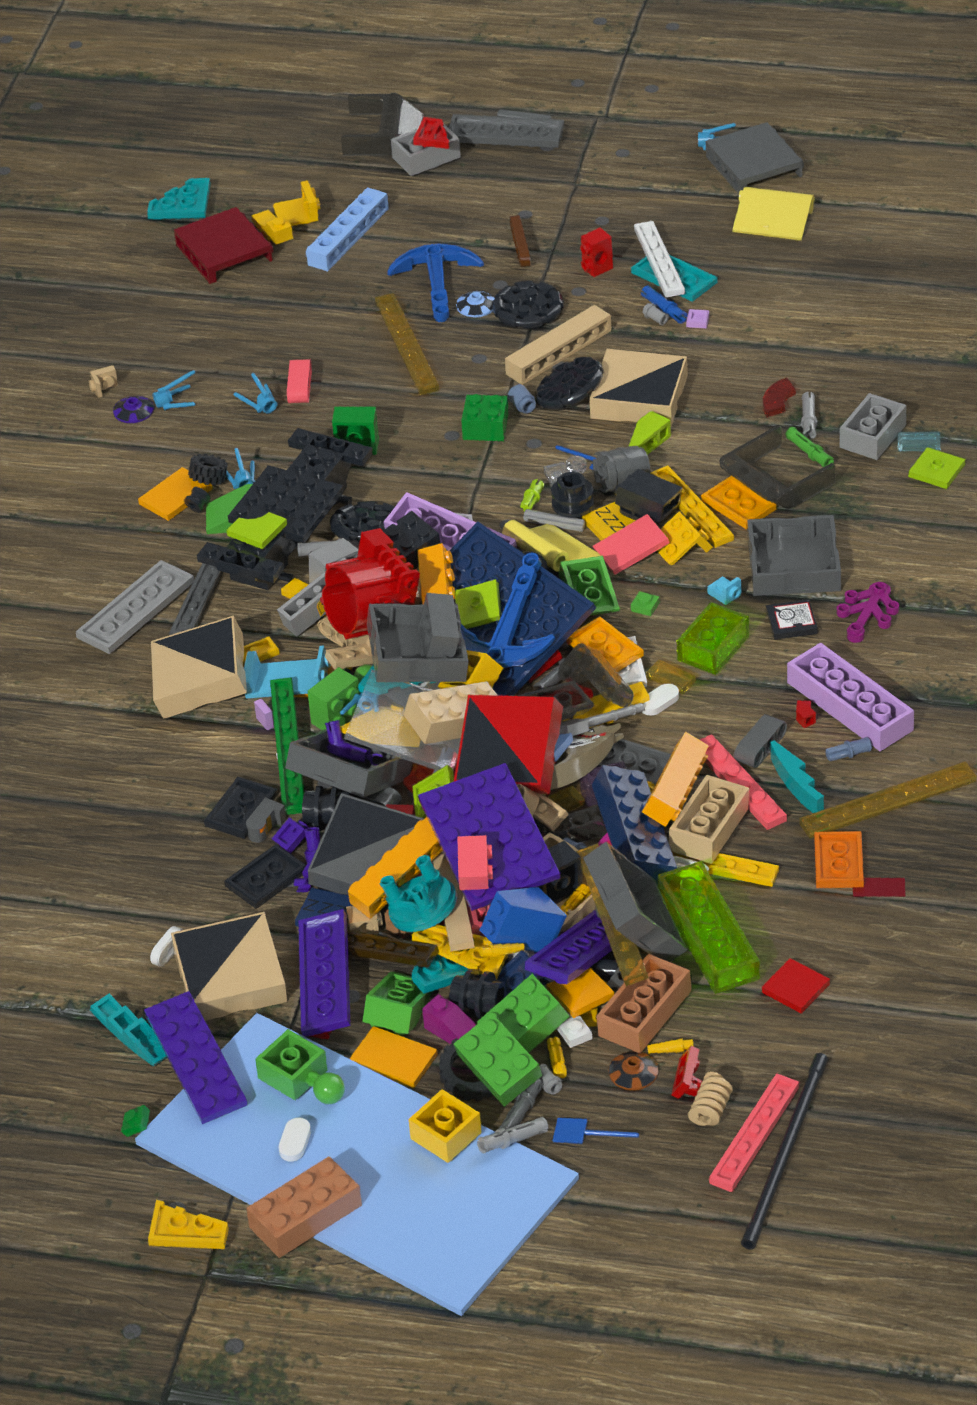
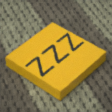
M615 502L582 516L585 525L601 541L636 521L622 515L619 511L620 506L616 505Z

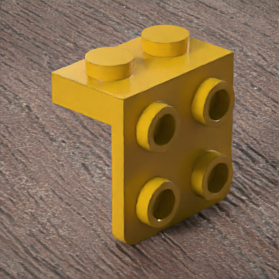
M308 181L301 182L302 198L273 204L277 218L284 216L291 226L319 221L318 210L320 209V202L316 198L314 187L311 188Z
M679 511L660 529L668 538L669 544L660 548L657 552L669 565H674L696 543L706 553L713 547L707 541L710 537L702 529L697 530L699 525L692 517L687 519Z

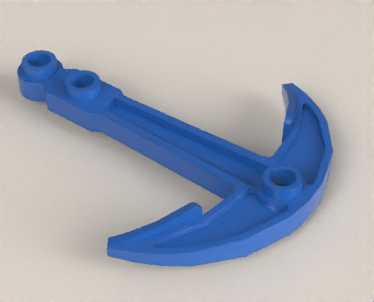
M430 244L411 249L399 256L387 271V275L392 276L400 272L412 270V265L427 264L432 289L433 317L437 322H445L449 317L447 291L444 289L443 261H458L459 266H484V262L475 253L456 245Z
M528 553L523 557V565L518 569L512 585V592L489 643L478 640L476 635L467 630L461 623V634L465 640L466 650L487 653L503 668L521 665L536 658L556 639L553 634L538 639L522 641L523 646H510L525 601L531 593L536 580V572L541 567V560L536 553Z

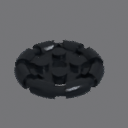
M533 280L515 282L511 287L509 285L505 286L495 295L492 303L493 313L499 318V321L507 326L514 328L518 326L523 327V329H534L542 327V324L545 323L550 324L560 316L561 310L564 308L563 296L554 286L541 281L534 283Z
M578 357L574 358L571 362L566 361L558 365L538 385L536 393L537 402L540 406L549 410H560L566 408V405L571 404L573 406L589 396L588 393L590 391H595L601 383L604 373L602 364L595 358Z
M362 501L354 506L352 504L345 505L336 510L331 516L330 529L341 539L344 538L349 542L355 540L360 543L361 532L379 528L382 531L385 529L384 521L395 506L388 503L378 504L377 501Z

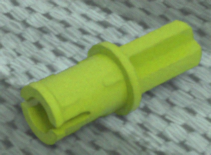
M534 479L529 489L525 490L524 499L520 504L524 512L527 509L532 510L535 503L540 500V493L544 489V483L541 480L536 485L538 479Z

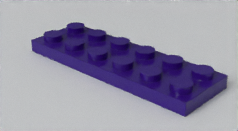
M344 909L299 920L301 1032L304 1037L351 1026L347 914Z
M594 910L525 961V970L533 972L536 976L553 979L559 984H568L628 938L615 929L610 918H599Z
M189 991L144 1009L145 1016L202 1125L248 1105L243 1091Z

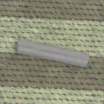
M529 509L525 510L523 516L526 522L536 524H549L558 528L580 532L584 531L585 521L578 518L563 517Z

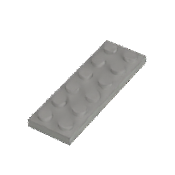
M160 560L76 631L77 638L108 654L112 653L193 584L194 575Z

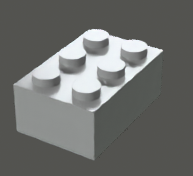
M444 124L447 139H449V149L413 145V137L418 130L416 129L391 139L392 158L410 176L417 175L423 171L460 158L459 138Z
M869 393L840 427V448L878 460L906 426L907 405Z

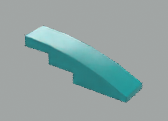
M776 741L770 742L771 761L788 790L817 817L824 813V795L815 790V779L805 773V763Z
M110 993L90 1006V1011L111 1033L153 1067L167 1058L153 1029L142 1017L138 1019L126 1005L122 1007Z

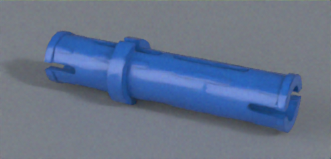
M649 285L643 287L642 291L645 293L641 292L642 297L655 304L679 324L686 321L687 313L678 308L674 301L667 300Z

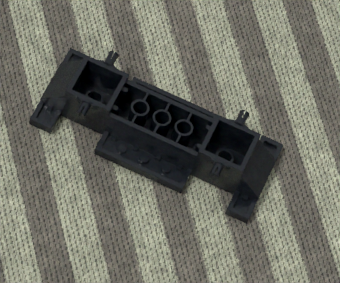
M297 428L288 439V447L302 450L287 470L268 465L228 515V522L233 524L238 518L256 519L270 512L286 518L287 525L263 549L234 538L227 547L207 542L197 554V561L215 566L218 571L229 573L230 580L269 590L279 580L290 582L293 580L294 575L283 572L288 565L289 555L295 549L297 543L306 542L334 505L337 503L347 505L352 503L351 496L342 495L347 488L346 481L351 463L364 466L373 454L372 447Z

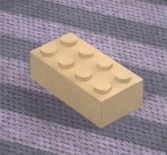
M487 681L413 693L409 695L403 715L424 744L459 739L462 734L468 695L497 694Z
M706 775L669 829L671 851L712 864L748 810L749 787Z

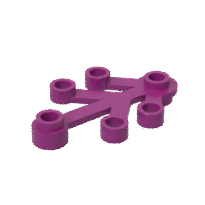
M876 582L871 584L869 589L857 593L855 590H848L845 592V602L847 604L842 603L837 606V616L846 618L851 614L861 612L857 621L850 624L847 628V639L850 642L858 643L864 640V626L871 614L878 621L880 628L887 629L891 626V617L889 615L899 613V603L892 601L889 597L891 588L888 584ZM870 598L866 602L855 604L859 600ZM878 602H882L885 605L887 614L882 612Z

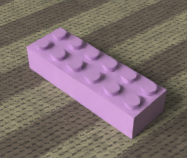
M406 492L385 519L384 527L386 529L393 523L397 525V520L413 511L439 533L440 542L449 551L476 522ZM490 529L517 549L515 539Z
M822 643L817 644L787 663L788 684L861 738L868 737L871 745L877 750H884L914 730L913 709Z

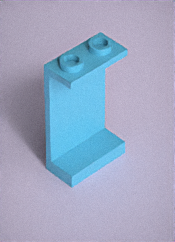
M324 645L319 646L317 659L260 663L256 651L247 652L244 665L247 693H245L246 699L271 697L270 680L292 677L294 695L308 694L307 691L328 676L327 671L331 667V664L325 658L326 650Z

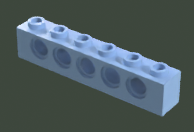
M367 187L306 249L308 266L329 271L389 209L387 193Z

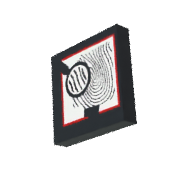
M809 599L766 605V613L774 640L818 634V627Z

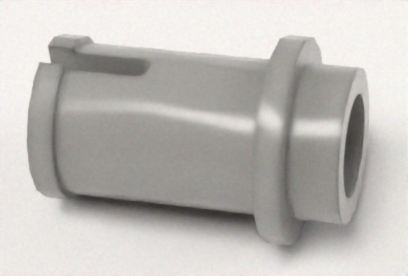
M648 303L643 308V314L646 318H651L660 325H664L668 321L669 315L656 308L655 304Z
M545 1064L540 1065L543 1076L539 1079L544 1084L543 1089L546 1093H558L562 1088L561 1079L558 1076H554L548 1066Z

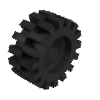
M201 454L194 455L190 459L189 478H193V481L198 480L200 484L204 482L205 485H209V483L212 485L217 483L219 485L221 482H225L228 463L219 456L214 457V455L208 456L207 454L203 456Z

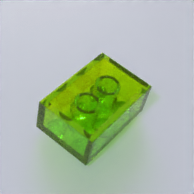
M710 602L677 640V661L716 675L749 637V616Z

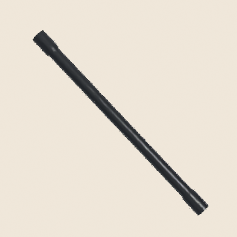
M816 1053L808 1071V1077L751 1221L744 1232L741 1245L746 1249H755L761 1235L762 1226L819 1080L822 1078L829 1061L828 1057L823 1053Z

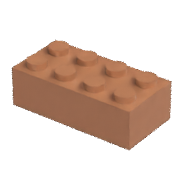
M648 954L598 1013L597 1026L599 1037L641 1053L692 991L690 970Z
M328 1156L248 1206L246 1209L249 1228L280 1258L361 1207L360 1186Z

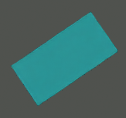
M669 255L685 288V294L679 296L693 302L718 283L716 276ZM644 257L631 267L632 274L660 286L647 257Z

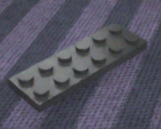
M453 114L449 129L459 138V143L558 148L564 129V120Z

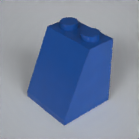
M539 887L497 891L480 927V931L492 944L523 943L525 951L537 953L557 938L567 915Z

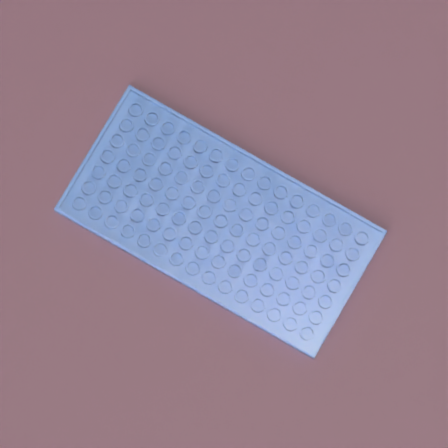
M258 1013L221 1049L247 1099L248 1105L202 1125L183 1089L147 1126V1129L143 1130L135 1138L136 1145L250 1205L330 1156L360 1186L362 1206L312 1238L460 1316L465 1313L579 1180V1173L517 1142L510 1144L505 1149L498 1148L484 1154L481 1153L477 1146L478 1138L495 1133V1131L481 1125L482 1133L447 1163L410 1139L408 1119L430 1100L429 1098L300 1034L298 1035L325 1050L328 1070L325 1073L330 1072L339 1075L345 1084V1093L337 1103L324 1104L318 1101L314 1095L313 1087L310 1086L298 1099H291L258 1079L255 1058L288 1029ZM293 1118H304L310 1123L311 1135L304 1155L297 1161H285L279 1154V1143L285 1126Z

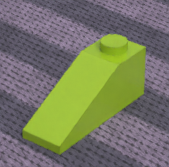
M650 411L638 420L629 446L642 447L648 455L671 437L670 420Z

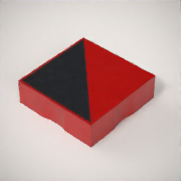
M468 695L454 781L506 763L516 785L521 784L537 794H550L554 770V750L559 738L563 706L555 697Z

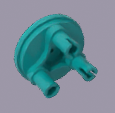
M422 855L416 860V865L420 869L422 876L409 880L399 888L394 881V877L391 875L383 877L379 883L386 894V901L389 905V918L392 924L397 929L405 932L422 931L437 925L452 912L457 902V891L454 885L441 876L439 870L434 868L430 857L427 855Z

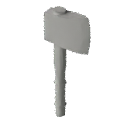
M642 703L631 704L628 707L611 710L610 712L585 719L561 721L559 734L571 733L574 736L587 732L589 727L643 712L644 705Z

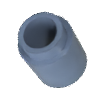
M518 384L510 389L508 399L518 411L530 413L534 410L536 406L535 398L524 385Z

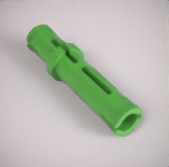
M790 427L786 431V438L807 453L812 461L818 462L825 469L833 465V457L824 452L823 447L819 444H814L795 427Z

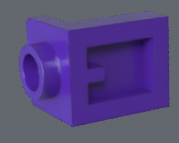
M289 817L273 836L272 840L291 854L305 837L304 830L309 827L301 820L296 823Z

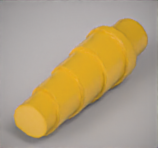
M523 943L489 944L488 947H480L479 952L481 957L489 956L492 958L513 954L521 950L524 951L525 948Z
M681 1038L647 1045L648 1054L684 1052L691 1045L693 1046V1039L683 1040Z

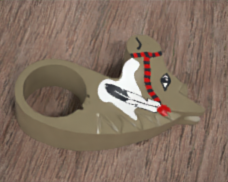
M620 723L608 727L604 725L591 727L587 732L572 736V743L558 760L554 762L550 790L573 783L597 767L610 752L613 744L624 737L623 733L614 734L621 728Z

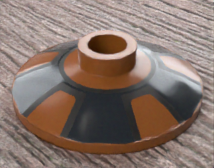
M631 1051L622 1053L615 1057L609 1065L611 1081L619 1088L635 1091L647 1088L654 1083L658 1076L656 1061L643 1052Z

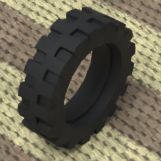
M458 1039L452 1040L450 1045L447 1044L445 1046L444 1053H441L439 1063L440 1081L442 1084L444 1083L446 1091H451L454 1097L458 1099L459 1097L464 1098L465 1101H470L471 1099L480 1101L485 1096L487 1098L492 1096L493 1094L482 1081L474 1083L465 1082L457 1078L452 1072V1064L459 1058L454 1047V1043Z

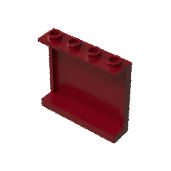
M237 207L174 229L176 246L209 284L217 282L216 271L263 254L270 262L273 261V246L271 242L264 238L262 232H259L253 222H250L246 215L241 213Z

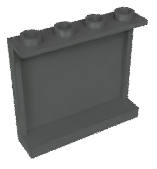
M768 122L706 141L707 159L738 194L749 183L793 170L799 177H802V168H804L802 158L797 156L793 148L787 145L784 138H781Z

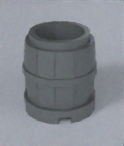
M618 447L614 450H603L594 454L597 455V459H593V473L596 483H601L602 488L599 489L603 493L615 491L617 485L625 481L628 475L633 474L637 469L650 473L649 458L642 447Z

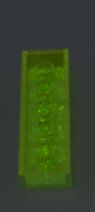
M699 861L659 874L658 888L666 902L670 915L714 994L760 980V960L703 862Z

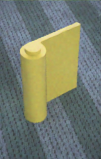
M744 187L739 193L740 204L732 230L736 233L802 241L808 214L813 212L814 195Z
M510 520L503 527L502 534L515 539L517 547L524 551L536 552L541 555L546 561L547 566L555 571H559L560 563L563 561L601 556L554 525L545 524L529 529L516 520Z

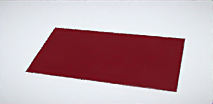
M864 878V887H853V897H905V878Z

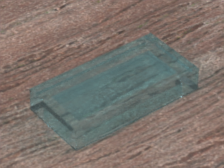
M898 432V451H925L927 447L940 451V432Z

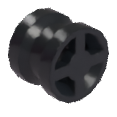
M195 486L191 490V495L185 497L184 503L192 511L200 513L203 510V505L209 503L211 498L205 490Z

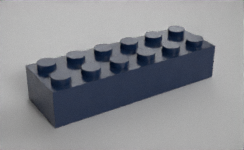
M602 765L592 783V788L611 845L629 861L653 877L659 887L666 888L677 865L663 825L642 813L651 795L644 772Z

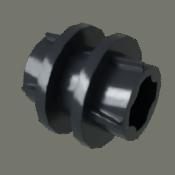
M566 472L557 477V481L551 487L552 509L563 517L582 519V516L588 514L594 506L592 484L579 472Z
M316 786L315 791H305L302 801L303 823L307 826L319 827V831H322L324 823H329L341 793L349 796L351 794L349 792H340V789L332 787L331 794H324L323 786Z
M468 969L465 975H456L453 978L450 986L449 1000L456 1004L468 1017L476 1013L478 1019H481L506 997L505 982L496 980L493 972L485 971L480 977L477 969Z

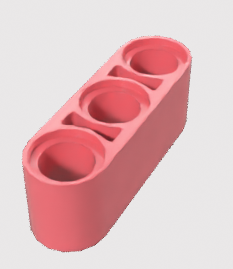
M311 359L290 360L287 384L288 403H309L312 376Z

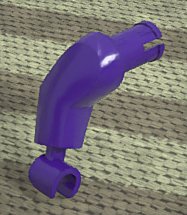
M339 720L325 723L329 739L326 747L331 754L346 760L365 764L369 760L374 766L380 764L375 763L373 757H383L382 753L375 752L370 754L371 751L369 749L343 740Z
M310 827L304 830L307 841V849L304 852L307 865L302 873L304 878H296L294 880V886H298L297 892H309L311 890L308 880V869L321 841L319 827Z

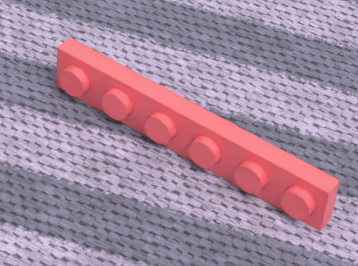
M712 734L700 739V741L708 745L705 752L708 758L705 763L719 779L749 787L748 810L766 830L787 821V814Z
M776 1073L710 1175L709 1184L730 1192L734 1191L798 1091L799 1081Z

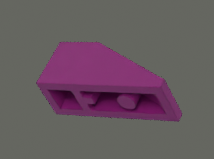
M439 994L422 1008L424 1028L449 1044L456 1038L459 1040L476 1026L456 1004Z

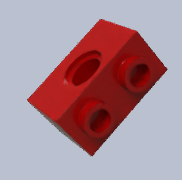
M602 228L582 235L580 249L582 252L581 266L583 270L592 277H596L613 269L612 236Z

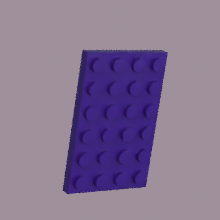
M506 763L418 795L419 802L458 884V837L486 835L487 845H492V859H488V865L493 867V879L488 880L489 889L462 890L471 911L491 904L497 891L538 887L560 878V872Z

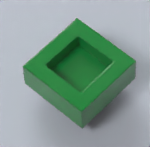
M145 1105L125 1112L121 1132L126 1137L146 1130L150 1110Z

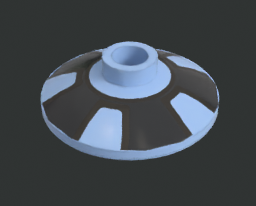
M469 292L457 300L456 307L459 313L464 316L482 317L493 311L492 303L495 298L486 292Z

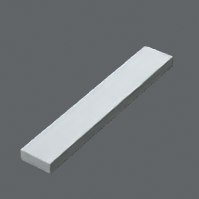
M654 222L634 224V231L665 298L685 294V288Z

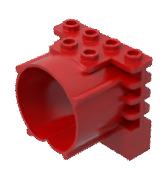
M381 528L361 532L356 558L326 564V586L322 590L320 602L324 606L330 624L338 633L344 635L345 640L368 635L367 617L369 604L415 605L420 573L418 570H413V565L410 562L406 563V558L403 555H399V550L393 548L394 542Z

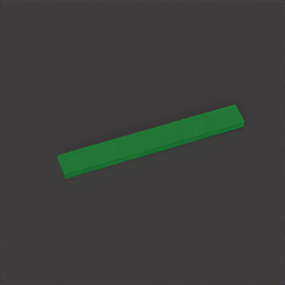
M292 677L270 680L282 804L285 805L286 815L302 813L304 795L303 776L285 768L290 742L299 739Z

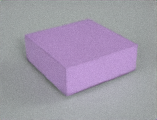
M689 309L686 321L687 327L707 328L709 311Z
M262 699L254 701L258 721L266 730L274 728L272 710Z

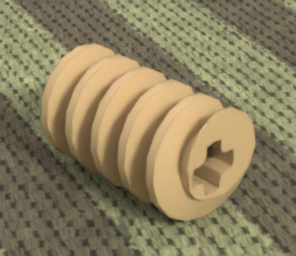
M710 1071L704 1076L701 1087L688 1112V1117L694 1124L714 1126L719 1123L726 1103L730 1098L729 1095L733 1091L732 1085L722 1075Z

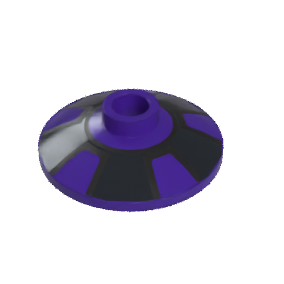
M142 396L123 398L113 408L115 418L124 423L144 421L154 411L152 401Z

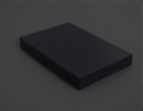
M237 776L205 818L204 825L205 827L245 839L248 836L247 819L265 798L274 801L278 795V790Z
M275 844L227 878L224 883L226 888L257 909L291 885L296 878L302 877L306 865Z

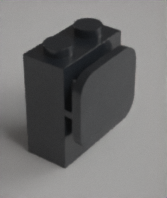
M637 469L633 474H629L625 481L617 485L615 489V504L620 506L619 511L622 515L633 520H638L648 514L653 521L660 523L679 506L683 487Z

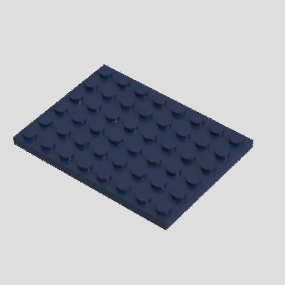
M477 521L450 550L453 557V563L450 565L455 580L452 581V586L455 590L496 579L499 584L501 613H503L512 592V585L518 569L523 565L522 559L525 554ZM542 566L536 572V580L531 593L525 601L510 646H523L522 641L538 639L553 634L556 639L536 658L521 665L503 668L498 680L492 687L499 696H514L596 609L593 602ZM499 620L467 630L474 633L478 640L489 643Z

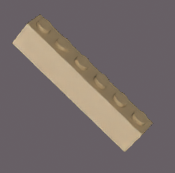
M596 305L591 306L506 357V375L522 385L611 332V315Z

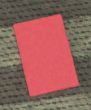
M647 514L593 545V549L603 556L606 566L616 575L669 544V540Z

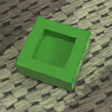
M639 591L631 603V611L652 616L660 603L659 596Z

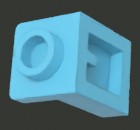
M722 576L707 587V593L727 605L741 595V579L736 577L729 581Z

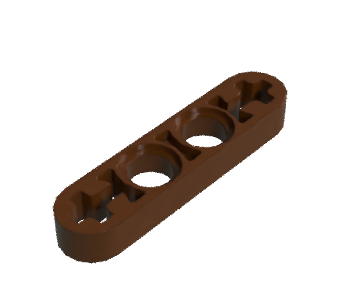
M520 215L509 216L511 233L520 268L529 267L531 265L530 255Z

